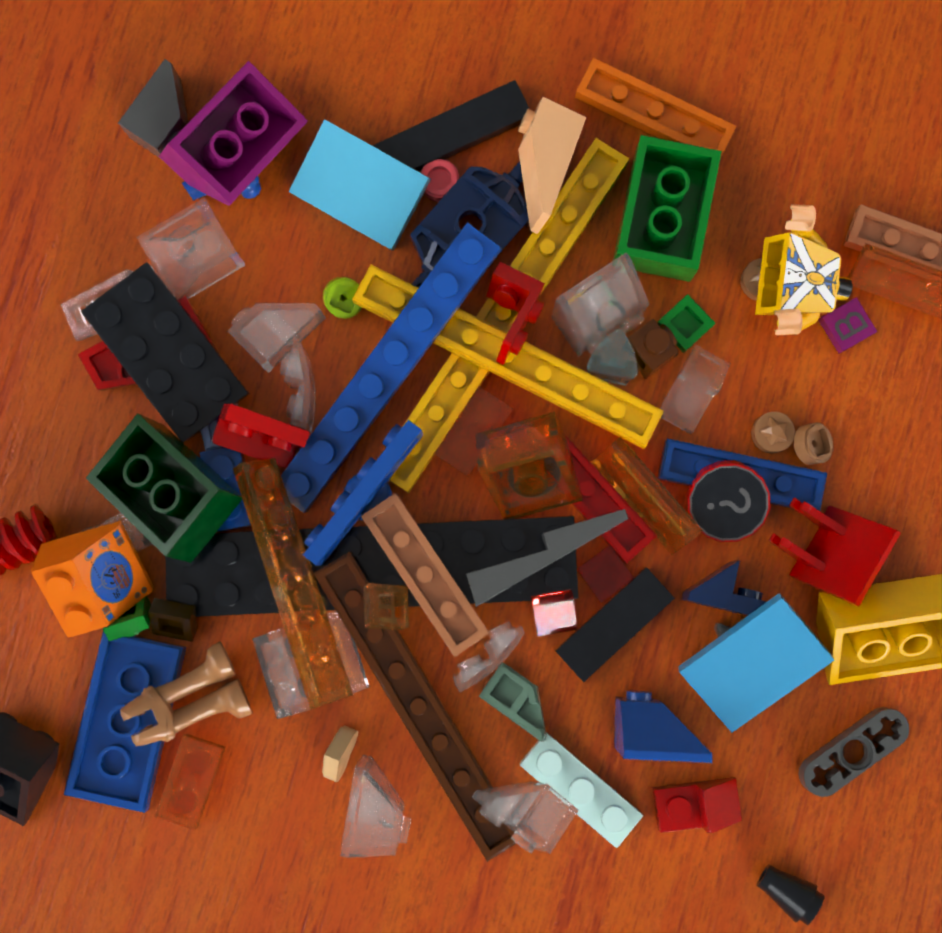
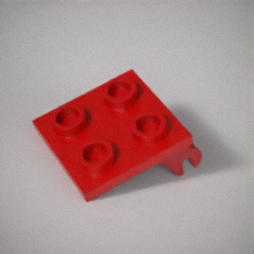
M793 498L789 506L819 527L806 551L785 537L781 539L775 533L771 535L769 542L796 560L789 574L792 578L859 607L901 533L891 527L830 505L825 513H822L805 501L801 503L797 498Z

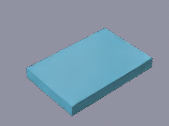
M324 119L289 192L390 250H395L431 178Z

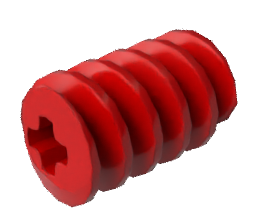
M38 505L30 507L32 519H28L22 511L16 512L14 515L15 526H13L8 518L3 517L0 519V575H3L6 569L15 570L19 568L22 562L25 564L34 562L42 543L58 539L50 519Z

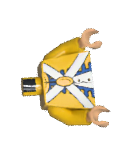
M791 204L792 219L785 224V229L791 232L764 238L755 314L778 316V330H775V335L799 334L802 330L815 324L820 314L833 312L836 308V300L846 301L852 293V281L849 278L840 276L842 259L839 253L828 249L827 243L813 229L816 220V210L813 205Z

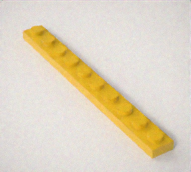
M595 138L560 190L549 219L538 234L532 232L510 265V267L545 283L541 294L628 165L630 158L598 138ZM488 298L476 317L508 332L519 312L504 308ZM451 353L407 419L419 427L424 435L389 480L407 493L411 491L489 374V371Z

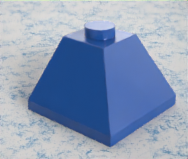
M629 690L626 691V698L616 697L614 748L623 759L712 763L713 754L661 701L652 699V692Z

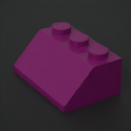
M248 61L166 145L159 157L189 186L230 206L301 130L308 120Z

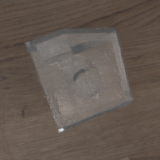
M205 197L136 237L158 275L177 300L184 296L188 298L195 296L246 265Z
M363 755L354 769L340 852L342 857L396 855L399 843L407 844L411 818L404 817L405 803L376 761L369 755Z

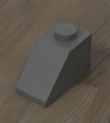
M166 59L163 60L118 122L130 139L157 157L188 123L182 82L172 63Z

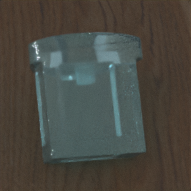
M616 329L596 347L587 364L588 373L608 383L626 386L631 379L637 376L636 356L625 333L621 329Z

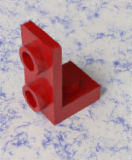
M499 262L493 272L486 297L494 300L504 308L519 312L502 342L496 362L504 365L510 353L518 355L528 336V332L523 330L527 322L535 325L545 305V302L539 299L545 283L502 262Z

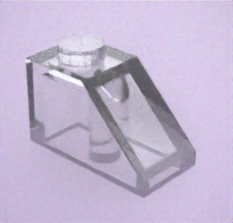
M256 303L251 309L249 307L244 308L233 318V326L228 332L269 373L326 318L315 303Z

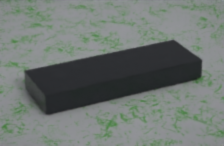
M644 568L555 651L576 675L585 682L675 598L648 568Z

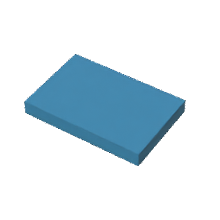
M778 593L679 665L678 668L679 673L731 732H734L835 660L791 605Z

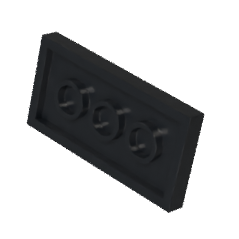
M148 262L144 263L80 311L182 443H186L203 428L219 418L224 404L231 403L236 405L250 394Z

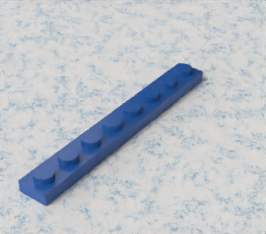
M468 222L307 439L305 448L302 447L276 481L272 487L274 491L303 513L308 512L501 252L502 248Z

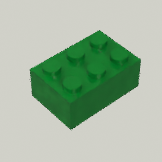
M644 135L640 136L632 163L612 262L613 267L687 282L692 280L699 270L722 151Z

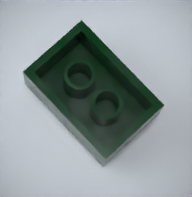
M139 413L136 414L86 477L164 556L189 563L193 562L243 499L241 495L190 448L182 443L165 425Z

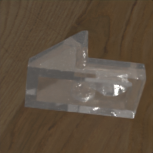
M695 344L660 406V409L664 410L661 418L692 434L712 398L719 393L730 363Z

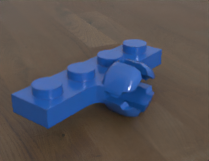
M407 420L403 427L396 424L382 442L386 446L383 453L377 460L373 457L369 458L358 474L348 480L343 493L337 498L330 509L335 513L325 527L318 524L304 542L309 547L303 554L304 557L316 566H322L358 520L364 521L361 516L393 495L388 482L424 434L419 427L410 420Z

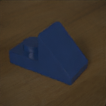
M731 561L683 591L681 598L684 601L747 616L766 603V601H762L763 593L738 587L737 594H733L739 561Z

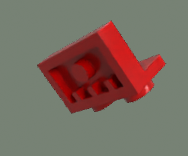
M227 403L223 405L211 441L213 444L282 468H287L293 460L296 448H305L310 432Z

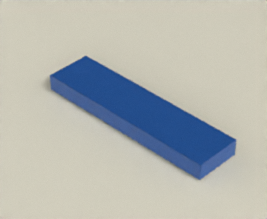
M668 438L665 440L657 477L658 480L690 486L702 468L717 461L736 460L755 469L763 477L770 492V504L791 508L789 504L793 498H797L801 503L805 501L817 510H821L827 478L826 472Z

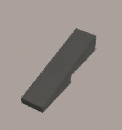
M626 509L545 532L542 534L545 551L467 573L476 607L628 519Z

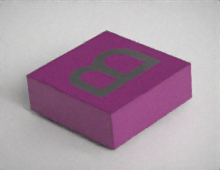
M857 297L818 319L838 354L877 332Z

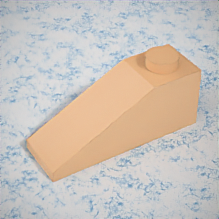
M542 97L535 111L527 109L518 129L519 132L524 134L518 151L530 231L536 234L539 233L551 216L586 120L585 116L545 97Z

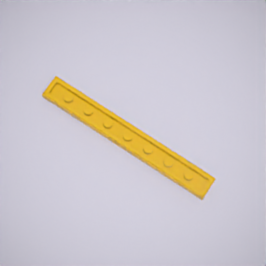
M371 264L352 301L354 304L394 323L419 288ZM458 308L433 342L453 354L642 449L646 448L664 410L526 341L518 355L510 353L504 365L496 362L502 342L508 332Z

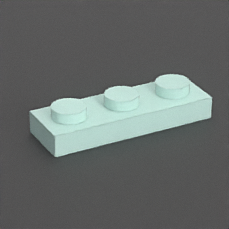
M546 732L547 737L544 742L538 740L521 760L520 766L614 847L618 848L643 817V814Z

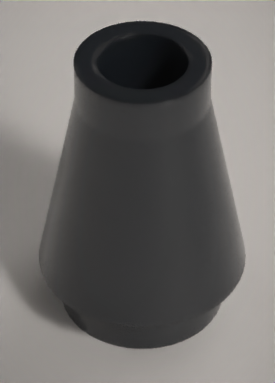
M770 864L766 866L756 884L795 923L800 920L809 925L819 912L825 898L822 893L817 891V885L778 870Z

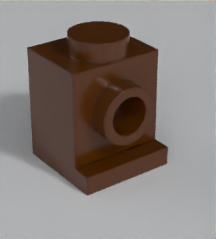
M654 319L629 336L622 346L623 351L645 379L678 356L679 351L675 347L677 340L671 330L664 324L659 326Z

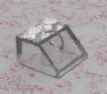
M627 252L556 298L551 318L577 356H580L587 350L590 355L597 353L611 342L608 336L619 329L627 333L645 320L642 314L647 309L649 301Z
M336 611L280 628L252 639L277 719L306 712L370 687L356 643Z

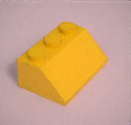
M942 574L872 584L859 607L826 592H819L816 618L819 640L835 660L825 667L828 684L835 685L942 668Z

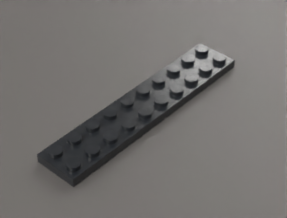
M574 516L421 523L417 525L469 603L475 604L467 573L545 551L542 534L574 524ZM368 526L352 527L322 566H316L303 556L309 548L304 542L313 529L215 533L192 563L165 556L166 600L195 606L196 617L335 610L313 573L349 551L353 554L376 594H393V607L420 606ZM576 549L484 603L579 599ZM389 597L379 598L383 605L389 606Z

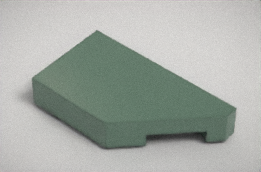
M501 662L479 697L535 738L544 742L547 734L538 686L504 662Z

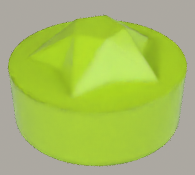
M348 277L332 279L323 291V302L327 310L338 318H350L358 314L362 307L354 304L352 298L359 284Z

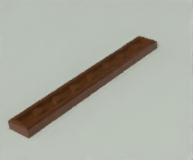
M351 551L313 573L485 859L489 861L523 840L522 834L395 624H381L374 618V610L377 607L374 598L377 594ZM385 609L378 611L380 619L390 620V616Z

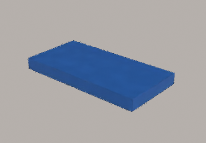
M103 631L64 795L143 813L149 810L165 741L161 740L136 747L131 736L143 730L146 726L157 723L152 709H150L141 716H135L124 721L120 715V709L141 695L144 688L149 686L156 688L179 678L186 652L185 646L138 636L121 637L109 641Z

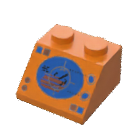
M121 520L42 543L31 570L34 579L67 638L108 627L150 594L154 588Z

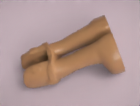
M221 641L207 649L206 660L199 667L156 688L153 686L144 688L141 695L120 709V715L124 721L135 716H141L150 709H152L157 723L150 724L131 736L136 747L161 740L169 742L175 738V734L218 713L229 712L237 718H244L253 714L239 679H235L216 691L173 711L171 703L191 693L236 676L235 669Z

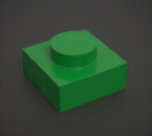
M688 294L657 322L659 326L664 324L671 330L677 340L676 346L683 353L716 324Z
M147 596L108 627L102 628L109 641L121 637L135 636L150 627L149 609L151 603Z

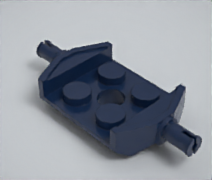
M520 161L509 174L504 172L503 175L484 167L470 166L410 234L411 241L422 262L421 269L423 272L412 282V285L418 288L421 286L460 233L459 223L463 217L468 215L478 217L482 222V227L479 231L500 246L502 250L524 226L527 227L529 225L527 205L518 190L523 182Z

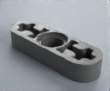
M880 707L874 709L801 763L799 768L801 784L805 789L820 797L834 794L906 741L909 735V723L906 717L899 711L890 708ZM882 718L890 721L894 720L895 723L891 726L894 734L891 737L882 733L872 739L878 744L876 749L872 741L862 734L864 730L871 735L879 732L883 728L880 722ZM850 740H859L864 747V755L856 763H848L843 756V748ZM831 754L835 761L845 768L843 773L836 768L828 771L824 775L827 780L825 785L811 782L815 778L813 769L816 766L825 770L835 764L829 759Z

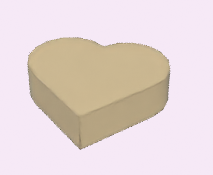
M345 725L339 728L324 754L323 777L335 782L341 779L358 737L357 730Z

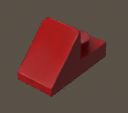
M735 777L652 787L657 825L660 833L703 828L707 833H714L742 821Z

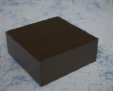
M154 598L149 609L152 633L193 642L198 629L195 606Z

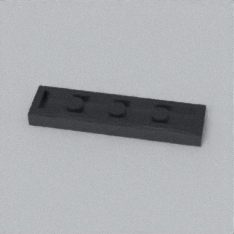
M513 80L372 146L419 172L427 163L433 160H445L519 126L529 106L516 80Z

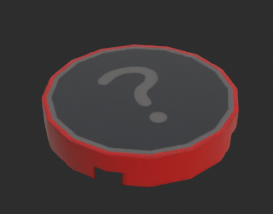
M736 460L717 461L702 468L686 493L687 511L695 528L707 538L719 542H738L754 535L765 524L770 511V492L763 477L755 469Z

